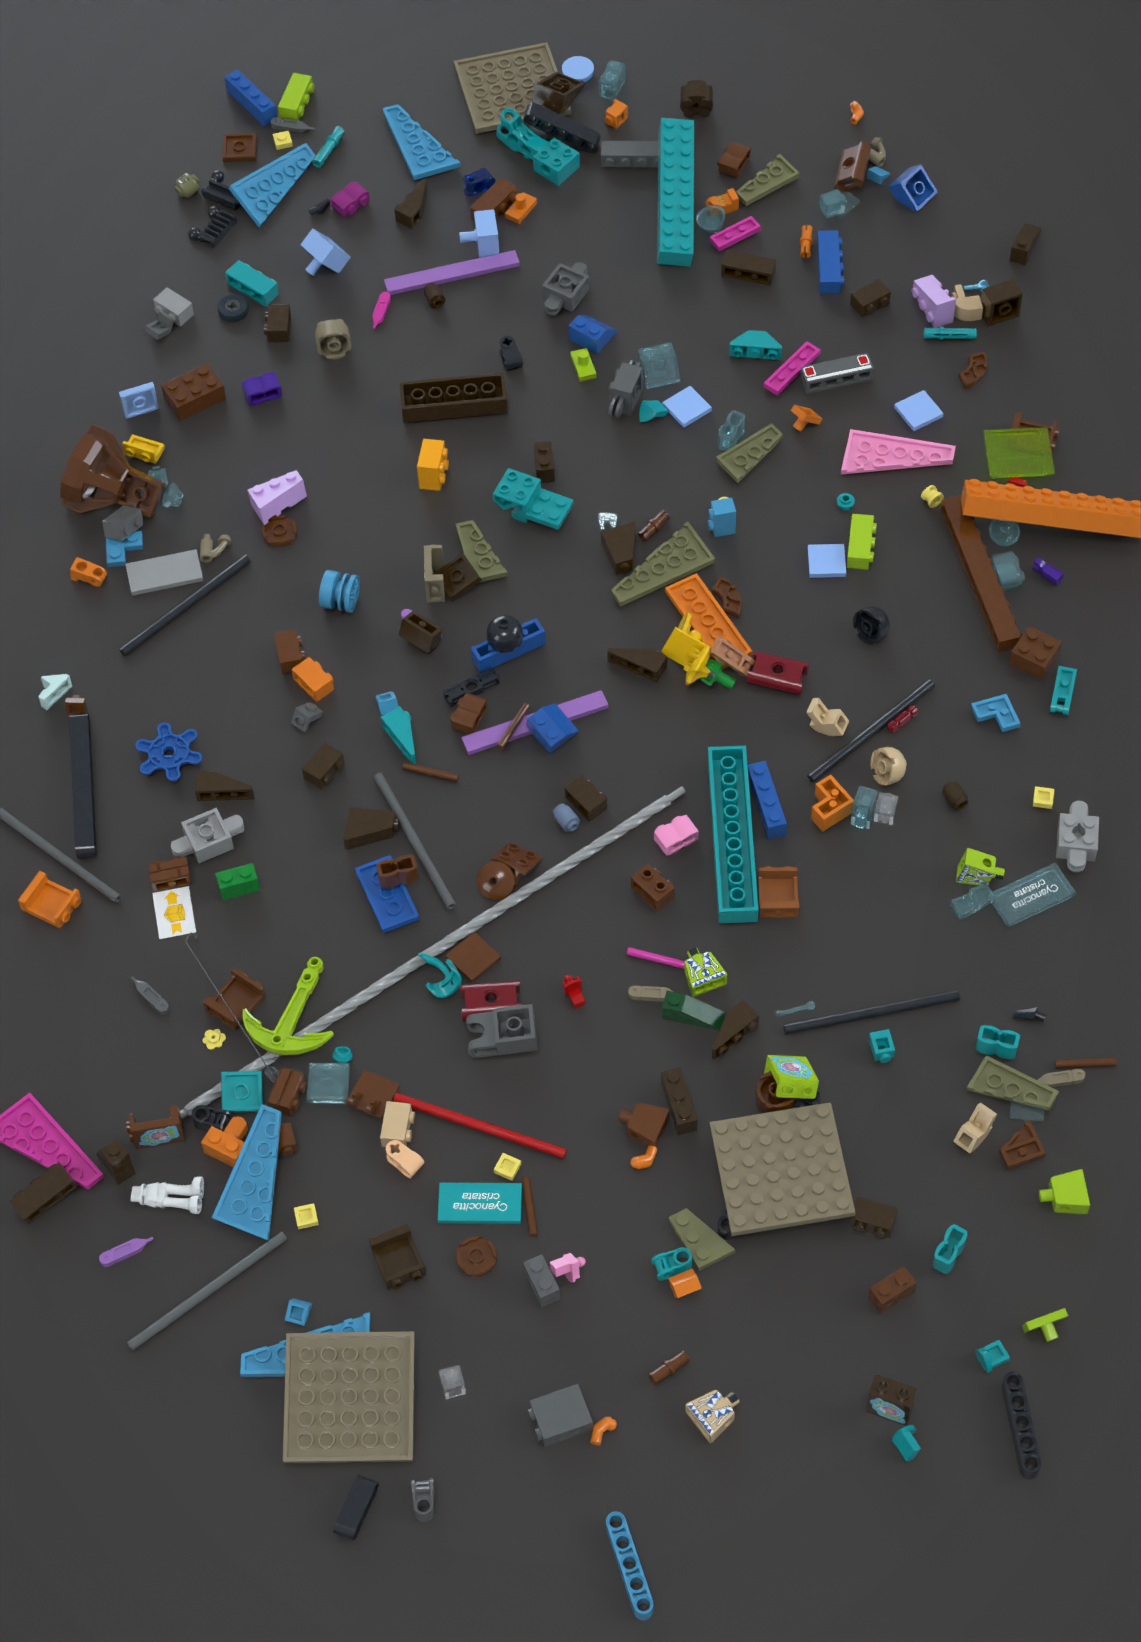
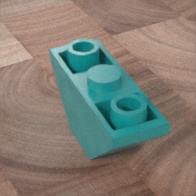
M748 330L730 342L729 356L781 360L782 346L766 331Z

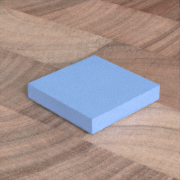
M153 382L119 392L126 419L159 409Z
M691 386L662 402V405L669 410V413L683 428L712 411V407Z
M924 390L894 404L895 410L913 431L943 418V412Z
M844 544L808 545L809 578L846 577Z

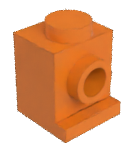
M614 99L613 105L608 107L605 112L604 122L617 129L628 118V105Z

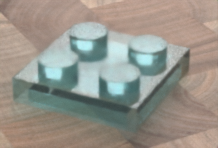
M309 1063L307 1103H345L349 1092L350 1063Z

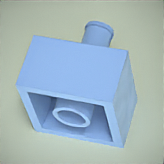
M494 209L475 211V229L469 232H459L460 243L476 241L479 258L499 254L498 231Z
M313 228L300 244L314 257L305 269L313 276L322 264L339 273L351 258L332 239Z

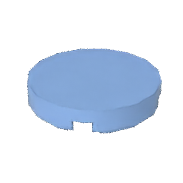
M574 56L564 61L562 73L576 80L587 82L594 74V65L586 57Z

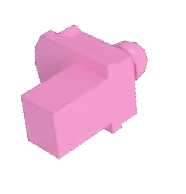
M571 1253L564 1254L562 1258L550 1262V1271L556 1277L565 1274L568 1281L575 1282L576 1279L580 1278L579 1267L584 1266L586 1261L583 1257L575 1258Z

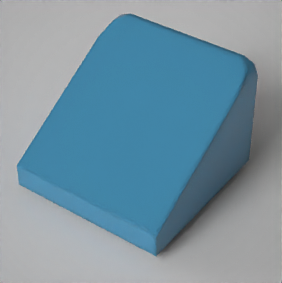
M877 166L867 170V178L880 185L890 175L889 172Z
M392 691L375 696L381 715H385L398 707L397 699Z
M294 1298L290 1299L284 1321L305 1326L312 1303Z

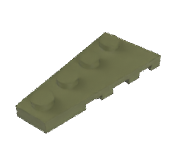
M779 153L773 162L770 161L762 172L759 171L756 177L745 183L736 191L739 200L745 206H748L798 179L800 173Z
M771 423L718 455L716 462L739 483L783 439V434Z
M470 520L457 523L456 530L463 553L482 579L480 582L507 577L508 572L501 565L499 558L493 553L489 543L485 541L475 522Z
M987 1055L967 1086V1091L1048 1111L1059 1095L1058 1090Z

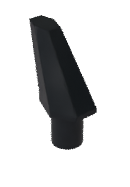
M327 198L315 204V207L308 209L310 215L321 214L330 204L329 199Z
M1038 1007L1017 1010L1013 1017L1032 1021L1035 1018L1044 1022L1046 1014L1039 1012Z

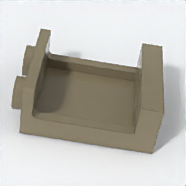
M442 545L424 546V578L427 603L445 602L443 574L434 575V570H439L444 566Z

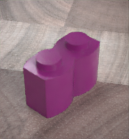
M353 181L344 190L337 192L331 198L332 208L345 218L355 214L358 208L368 204L370 200L369 191L356 181Z

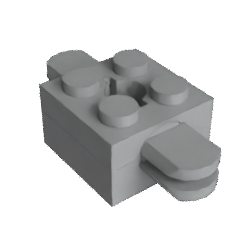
M1083 801L1073 802L1070 806L1069 814L1060 813L1057 826L1056 858L1067 859L1068 869L1072 872L1083 871L1086 861L1095 862L1098 851L1099 817L1088 816V805Z
M217 808L185 820L181 822L185 836L171 842L172 853L175 857H185L193 853L199 864L234 849L231 837L244 832L243 819L239 815H234L222 820Z

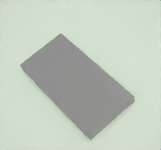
M197 549L126 564L132 596L203 581Z

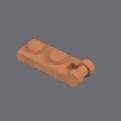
M716 637L710 654L738 672L740 676L747 678L748 670L753 667L755 660L723 637Z

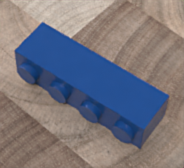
M238 69L224 77L227 92L264 127L271 123L272 118H278L276 105Z
M838 230L818 231L817 249L820 293H840L841 286H844V276H841V273H843V263H840L843 260V251L839 250V248H842V237H839Z
M537 618L521 625L523 628V642L519 648L517 646L512 652H497L493 650V647L487 641L471 647L472 662L481 673L489 668H494L546 644L545 630Z
M766 761L748 764L749 786L767 840L786 836L787 822Z

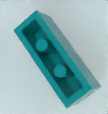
M240 260L225 272L228 285L265 307L279 295L278 284L274 279L266 277L262 272L256 271Z

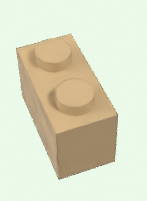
M386 1102L380 1135L382 1147H386L393 1140H398L405 1146L407 1142L411 1141L412 1130H409L410 1124H414L415 1112H412L411 1104Z

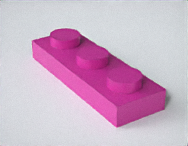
M750 216L710 236L709 241L718 251H721L761 231V226Z

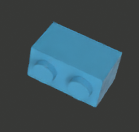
M726 498L711 501V509H708L710 519L708 520L709 531H713L714 537L735 534L736 509L733 499Z

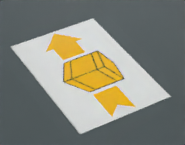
M189 886L152 893L159 939L196 932Z

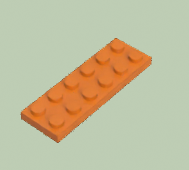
M697 573L665 587V593L682 617H684L686 612L691 613L689 622L691 630H696L702 635L701 642L710 644L712 648L716 637H723L748 656H752L751 648ZM712 654L710 655L713 660L723 664L721 669L729 667Z

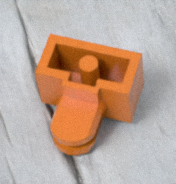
M233 1117L224 1131L211 1126L201 1141L204 1153L234 1168L245 1143L241 1140L248 1131L246 1121L242 1117Z

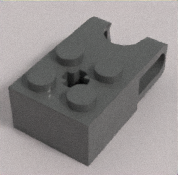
M532 1004L493 1009L492 1012L471 1014L466 1018V1027L470 1032L483 1034L480 1038L471 1040L468 1044V1054L472 1058L538 1050L535 1014Z

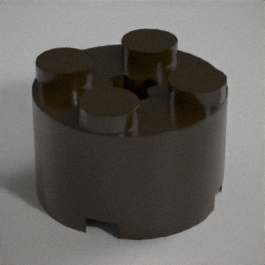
M691 80L684 87L683 85L681 86L680 108L685 117L693 115L709 116L713 108V88L711 85L708 86L703 80Z

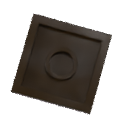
M461 553L434 573V575L443 574L444 590L452 601L482 581L464 553Z

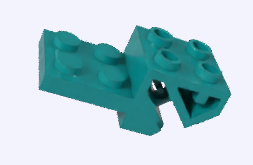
M510 468L507 469L493 493V501L503 510L514 507L511 514L514 519L525 523L531 520L556 530L560 529L574 504L573 499L542 489L541 479Z

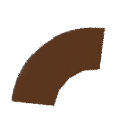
M985 351L969 355V366L964 371L959 372L958 377L965 389L976 385L984 377L987 369Z
M719 576L712 589V594L720 598L723 603L722 609L727 615L740 618L742 599L736 587L727 579Z

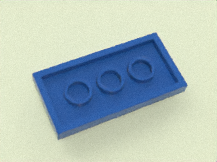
M391 855L354 868L383 934L420 920L419 914L404 884H399L389 889H383L380 886L376 864L384 860H393Z

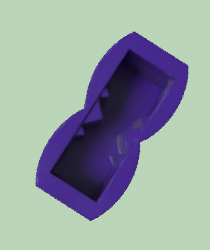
M274 372L264 373L259 377H252L242 381V389L249 405H257L265 400H274L282 396L281 386Z

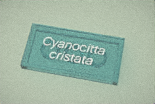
M1053 863L989 893L988 898L1006 925L1010 927L1075 896L1076 891L1057 864Z

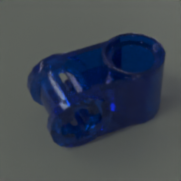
M480 168L475 172L466 174L463 177L465 184L464 194L475 196L480 192L489 190L496 180L486 168Z

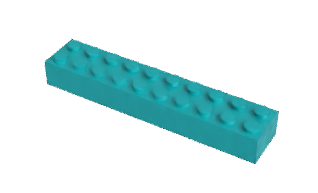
M661 118L658 134L657 264L691 267L694 240V120Z
M746 746L708 747V774L719 924L758 922V898Z

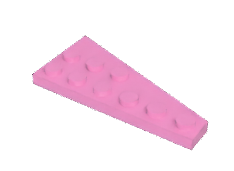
M850 429L841 475L953 464L956 446Z

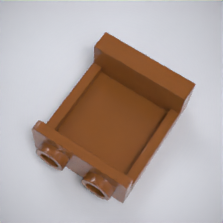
M766 866L759 868V918H799L797 867L773 868Z

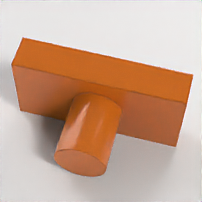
M524 192L517 194L516 201L506 211L505 218L520 224L537 204V198Z
M794 405L791 409L798 416L793 427L801 432L808 422L819 425L823 420L810 408Z

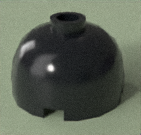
M875 606L865 607L856 612L853 617L854 629L857 628L859 632L857 636L863 642L874 644L887 636L890 622L888 616L881 608Z
M500 615L495 617L487 627V643L497 652H512L517 646L519 648L523 642V628L520 622L512 616Z

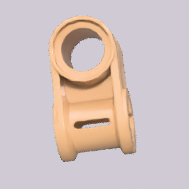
M398 1140L390 1141L386 1145L387 1161L408 1178H412L425 1163L420 1155L410 1150Z

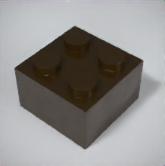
M1014 279L982 289V318L988 327L1020 316L1023 293Z

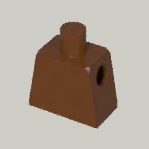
M637 1103L633 1112L622 1109L618 1120L627 1123V1135L646 1147H657L670 1119V1109Z

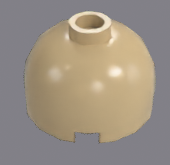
M893 747L878 748V750L872 753L870 766L871 769L875 770L876 775H873L878 784L882 786L894 784L904 776L907 763L899 750Z

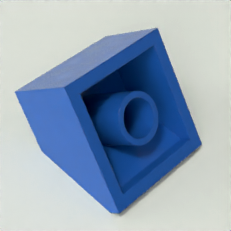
M921 164L909 167L888 186L898 202L915 212L921 209L938 193Z
M578 315L569 325V340L596 354L617 333V330L589 315Z
M555 703L542 707L527 718L526 727L549 754L579 732Z

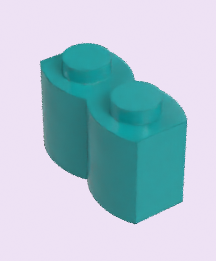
M982 1025L980 1026L975 1049L982 1054H996L1003 1059H1015L1020 1035L1014 1031H1000L996 1027Z
M955 1224L947 1229L944 1241L938 1245L935 1251L934 1269L944 1274H948L953 1269L956 1257L964 1250L967 1230Z

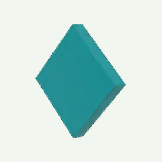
M262 1071L221 1072L222 1110L230 1113L258 1112L261 1104H263Z

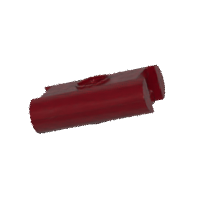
M754 651L753 659L755 663L753 670H748L746 683L799 695L802 694L803 683L801 681L803 675L808 674L809 663Z
M519 980L460 985L461 998H465L466 1008L462 1009L463 1021H466L467 1016L471 1014L492 1012L493 1009L521 1005L517 1004L516 993H520ZM488 999H495V1000H496V1001L493 1002V1003L487 1002Z

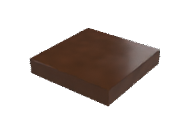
M256 133L223 134V162L256 161Z
M473 932L445 955L446 959L451 960L456 969L471 983L501 960V956L476 932Z

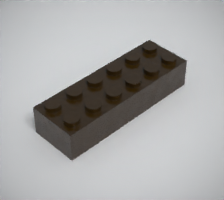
M504 372L399 382L403 423L508 413Z

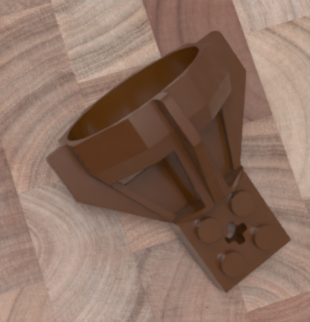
M91 424L88 432L83 434L68 460L61 479L60 497L63 498L61 504L78 513H83L118 503L141 509V513L150 518L154 516L166 483L132 468L127 462L113 433L98 425ZM97 488L96 493H95V496H94V497H91L92 494H93V492H94L95 489ZM139 490H143L145 495L141 497Z

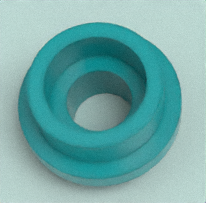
M843 493L837 497V505L840 509L850 510L854 506L855 499L851 494Z
M337 1047L332 1054V1058L338 1063L345 1064L352 1060V1053L347 1047Z

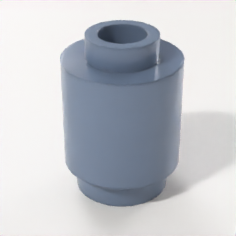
M564 803L555 807L553 810L554 819L566 832L576 830L580 819L573 810Z

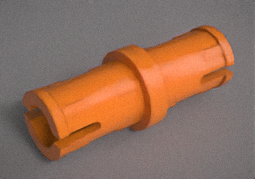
M806 225L802 226V237L800 238V256L802 258H805L806 253L807 258L811 256V246L813 244V227L811 225H807V230Z

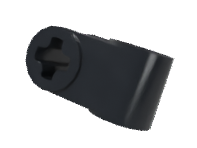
M511 336L502 337L499 341L501 347L499 352L505 370L523 366L522 355L514 338Z
M197 1105L192 1110L194 1126L204 1131H209L211 1126L224 1131L228 1122L233 1117L226 1110L215 1109L205 1105ZM201 1115L206 1116L204 1119H198Z

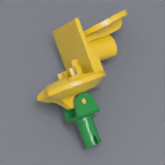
M686 612L678 628H674L661 652L684 666L683 670L687 672L686 685L689 686L700 678L709 686L713 682H718L731 689L736 679L721 672L722 663L713 659L709 660L711 645L701 642L702 635L698 631H690L691 613Z

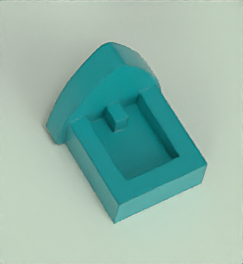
M643 400L639 413L640 422H648L655 417H665L669 410L658 400Z
M1000 1340L975 1350L978 1361L987 1373L1010 1360V1356Z
M908 1425L899 1429L892 1438V1442L896 1445L906 1462L913 1460L921 1450V1447L912 1436L917 1431L914 1425Z

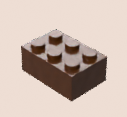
M208 363L161 385L165 401L180 421L226 399L224 385Z

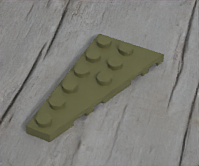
M687 521L682 529L672 535L671 539L661 544L651 553L641 566L638 565L631 575L621 580L611 590V594L621 607L714 564L715 558Z

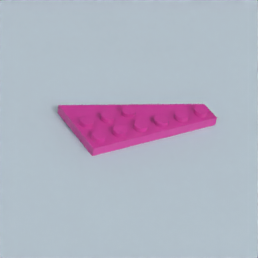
M28 1093L0 1115V1143L46 1168L60 1162L76 1183L87 1190L104 1178L103 1173L31 1093Z

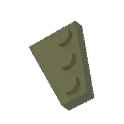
M687 1208L669 1217V1222L683 1246L690 1250L692 1261L698 1271L735 1253V1249Z

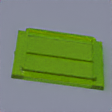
M1047 427L984 430L990 478L1055 475Z

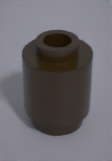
M429 283L425 286L424 295L432 308L441 307L445 303V297L440 287L435 283Z
M951 781L944 785L942 794L952 808L961 810L968 805V796L958 782Z

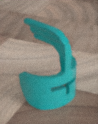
M421 952L418 954L428 964L438 967L446 976L441 982H428L426 984L433 995L439 998H446L460 987L462 977L451 960L447 959L445 961L451 968V972H449L446 965L439 959Z

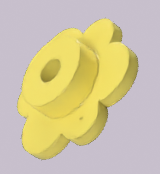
M219 1029L214 1031L207 1030L203 1043L206 1044L209 1050H213L216 1047L220 1048L222 1047V1042L226 1040V1036Z

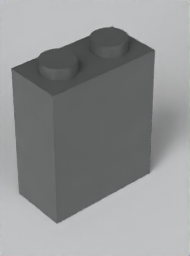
M579 1384L530 1400V1409H527L531 1422H536L537 1428L534 1430L538 1441H543L544 1447L593 1430V1421Z

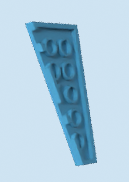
M397 104L383 108L385 119L414 180L461 167V162L457 159L455 160L449 151H445L441 144L430 133L423 130L417 121L414 122L401 106Z
M305 143L230 185L229 190L256 225L260 227L311 164L316 155Z
M261 1104L212 1218L268 1241L282 1112Z
M368 1312L363 1314L362 1317L344 1320L343 1323L325 1326L307 1333L370 1332L371 1315ZM286 1340L270 1347L264 1346L241 1354V1377H285Z

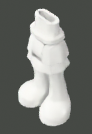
M199 1176L194 1177L190 1185L156 1182L133 1186L131 1202H139L140 1205H148L154 1208H182L189 1210L192 1214H199L202 1209L201 1198L204 1197V1179ZM168 1195H182V1196H191V1197H190V1198H172V1197H168Z

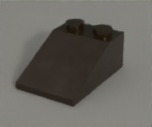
M556 71L536 83L532 102L561 114L570 107L584 88L585 83Z

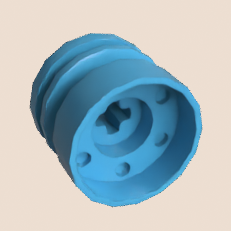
M326 570L320 585L319 606L333 610L337 605L339 611H344L345 609L346 612L352 613L359 597V576L353 574L350 577V574L346 573L341 580L340 572Z

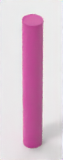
M630 947L627 950V955L684 969L683 960Z

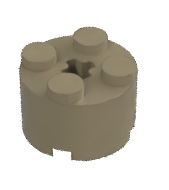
M327 320L317 324L315 340L317 351L320 355L322 354L327 359L334 360L344 357L345 353L351 350L349 328L344 323V320Z

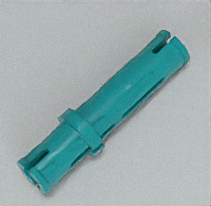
M340 126L335 127L313 159L312 163H314L315 167L321 168L333 148L339 144L340 138L345 133Z
M940 326L939 328H924L923 330L924 339H976L977 336L976 328H944Z

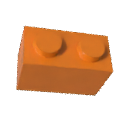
M310 657L292 668L293 679L316 702L334 690L333 677L328 672L325 673L321 665L317 661L314 662Z

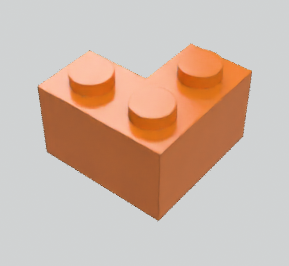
M832 775L816 783L815 797L819 802L812 806L811 819L823 832L853 813L854 800Z

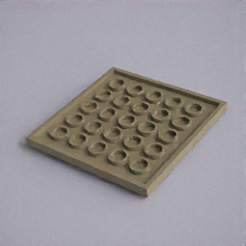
M547 42L453 61L476 134L497 130L498 125L501 123V112L505 108L514 109L521 115L524 123L527 105L533 103L532 98L536 83L557 71ZM571 107L560 115H571ZM511 115L504 116L507 120L513 119Z
M831 1102L710 1122L731 1236L855 1216V1208Z
M414 1331L286 1333L283 1463L413 1462Z

